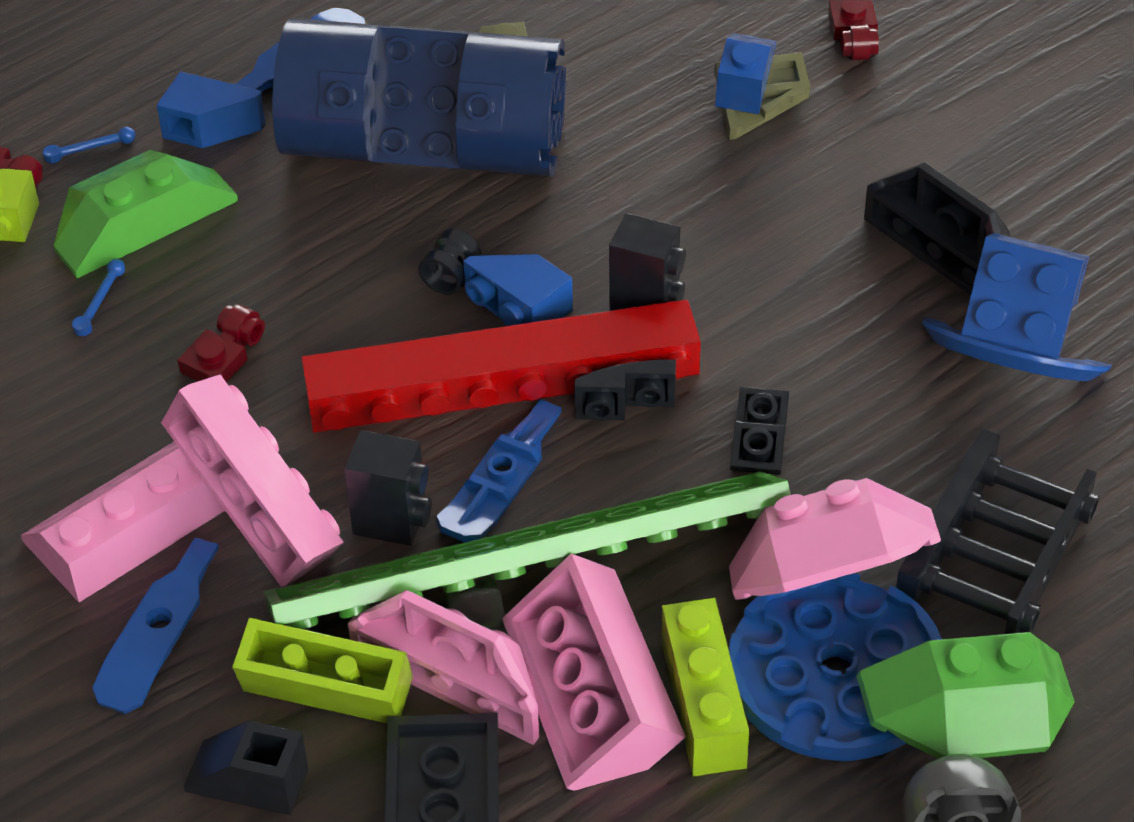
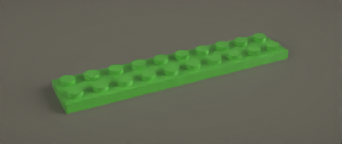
M759 471L263 592L268 612L274 623L306 629L319 623L317 616L339 612L340 618L355 617L371 608L370 603L390 599L406 590L423 597L422 591L440 586L443 587L445 593L457 592L475 586L474 578L494 574L495 580L515 578L526 573V565L545 561L548 568L557 567L571 553L576 555V553L596 549L597 555L613 554L626 550L628 548L627 541L646 537L648 543L662 542L676 538L678 536V528L696 524L699 531L715 529L727 525L728 516L746 512L747 518H759L765 507L773 506L779 499L791 494L788 480Z

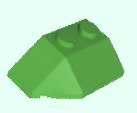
M148 150L69 187L53 245L54 250L78 279L107 265L112 259H119L237 202L238 197L214 169L168 154Z
M1030 632L931 640L860 670L856 675L870 725L883 732L888 730L907 744L938 759L943 756L957 754L987 758L1046 752L1075 703L1059 653Z

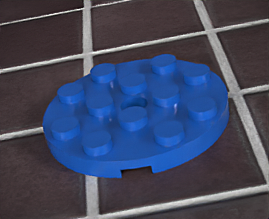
M852 573L786 593L757 596L745 608L744 617L738 624L734 634L732 633L729 643V654L747 719L761 733L782 747L802 755L824 760L850 761L882 755L904 745L906 742L890 731L883 732L870 725L856 675L860 670L931 640H942L930 616L907 594L892 585L886 590L860 581L861 574ZM830 657H839L842 660L848 661L851 666L842 675L840 670H832L821 664Z

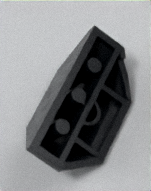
M925 162L878 179L867 185L864 220L969 295L972 293L986 236L996 233L1011 237L1009 229L994 209Z

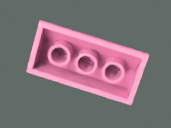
M217 375L189 384L178 391L161 424L279 585L282 587L292 584L331 557L344 543L339 536L340 529L337 522L326 510L322 509L320 511L309 496L310 490L305 478L295 468L290 469L278 454L279 446L274 436L267 428L259 427L250 416L247 401L240 390L234 385L228 386L223 377Z
M174 441L23 533L21 538L23 543L80 603L225 510Z
M571 553L502 618L508 636L514 642L520 644L538 705V715L567 789L575 791L649 770L686 737L614 569Z

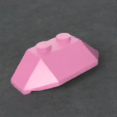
M868 478L857 481L849 479L840 480L829 485L826 490L806 496L799 494L785 496L779 499L775 505L763 509L729 565L735 600L745 599L752 595L765 596L786 593L891 563L918 551L923 545L930 546L936 544L941 539L932 510Z
M408 590L361 612L349 621L350 640L407 653L413 674L411 685L470 714L498 713L500 729L532 745L538 740V705L520 644L514 642L504 632L499 630L491 631L469 620L456 609H446Z

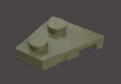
M802 52L773 56L759 114L722 108L729 140L741 137L809 98L810 83ZM721 61L715 62L714 75L716 84Z

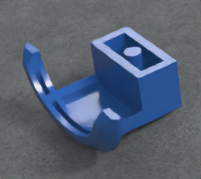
M992 233L985 238L962 332L948 326L946 322L923 317L922 320L923 327L931 339L938 345L1001 366L1075 381H1090L1111 369L1110 364L1090 359L1078 360L1060 357L1072 308L1078 302L1089 259V256Z

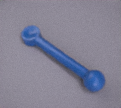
M123 127L118 133L60 148L57 145H49L43 149V157L47 163L52 164L60 161L62 156L120 141L124 144H130L135 139V132L130 127Z
M112 259L107 264L108 273L83 316L75 318L72 322L76 335L86 336L91 333L93 329L91 324L93 316L115 278L120 277L125 272V264L122 260Z

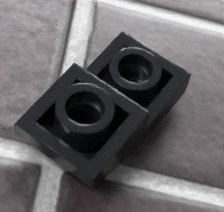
M648 360L619 364L575 379L576 419L625 421L626 406L675 407L676 360Z
M740 386L730 470L754 473L760 471L766 474L781 475L789 391Z

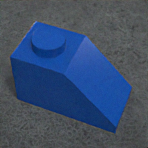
M736 33L727 37L717 76L716 107L759 114L777 41Z

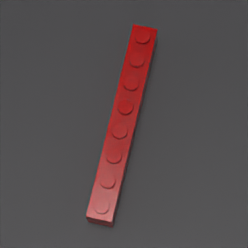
M687 299L301 357L313 433L573 394L575 393V379L603 368L631 362L676 360V379L699 375L701 341Z

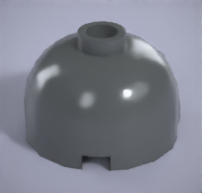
M967 754L943 756L922 767L913 775L906 787L902 808L903 822H1021L1022 813L1016 796L1001 770L979 756Z

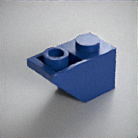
M182 71L179 72L157 103L162 138L199 148H205L260 131L266 125L260 90Z
M538 254L469 256L464 260L466 295L477 306H484L501 318L506 326L564 318L573 311L572 277Z

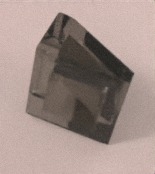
M491 575L474 578L475 586L457 592L445 593L443 587H439L446 609H456L469 620L487 629L504 625L502 618L505 614L500 589Z

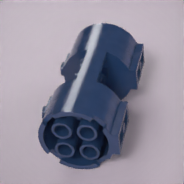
M290 18L286 22L280 37L274 71L273 128L277 148L282 155L552 177L556 170L557 156L550 155V151L553 150V147H557L558 142L561 141L565 119L566 67L557 65L558 55H565V42L563 39Z

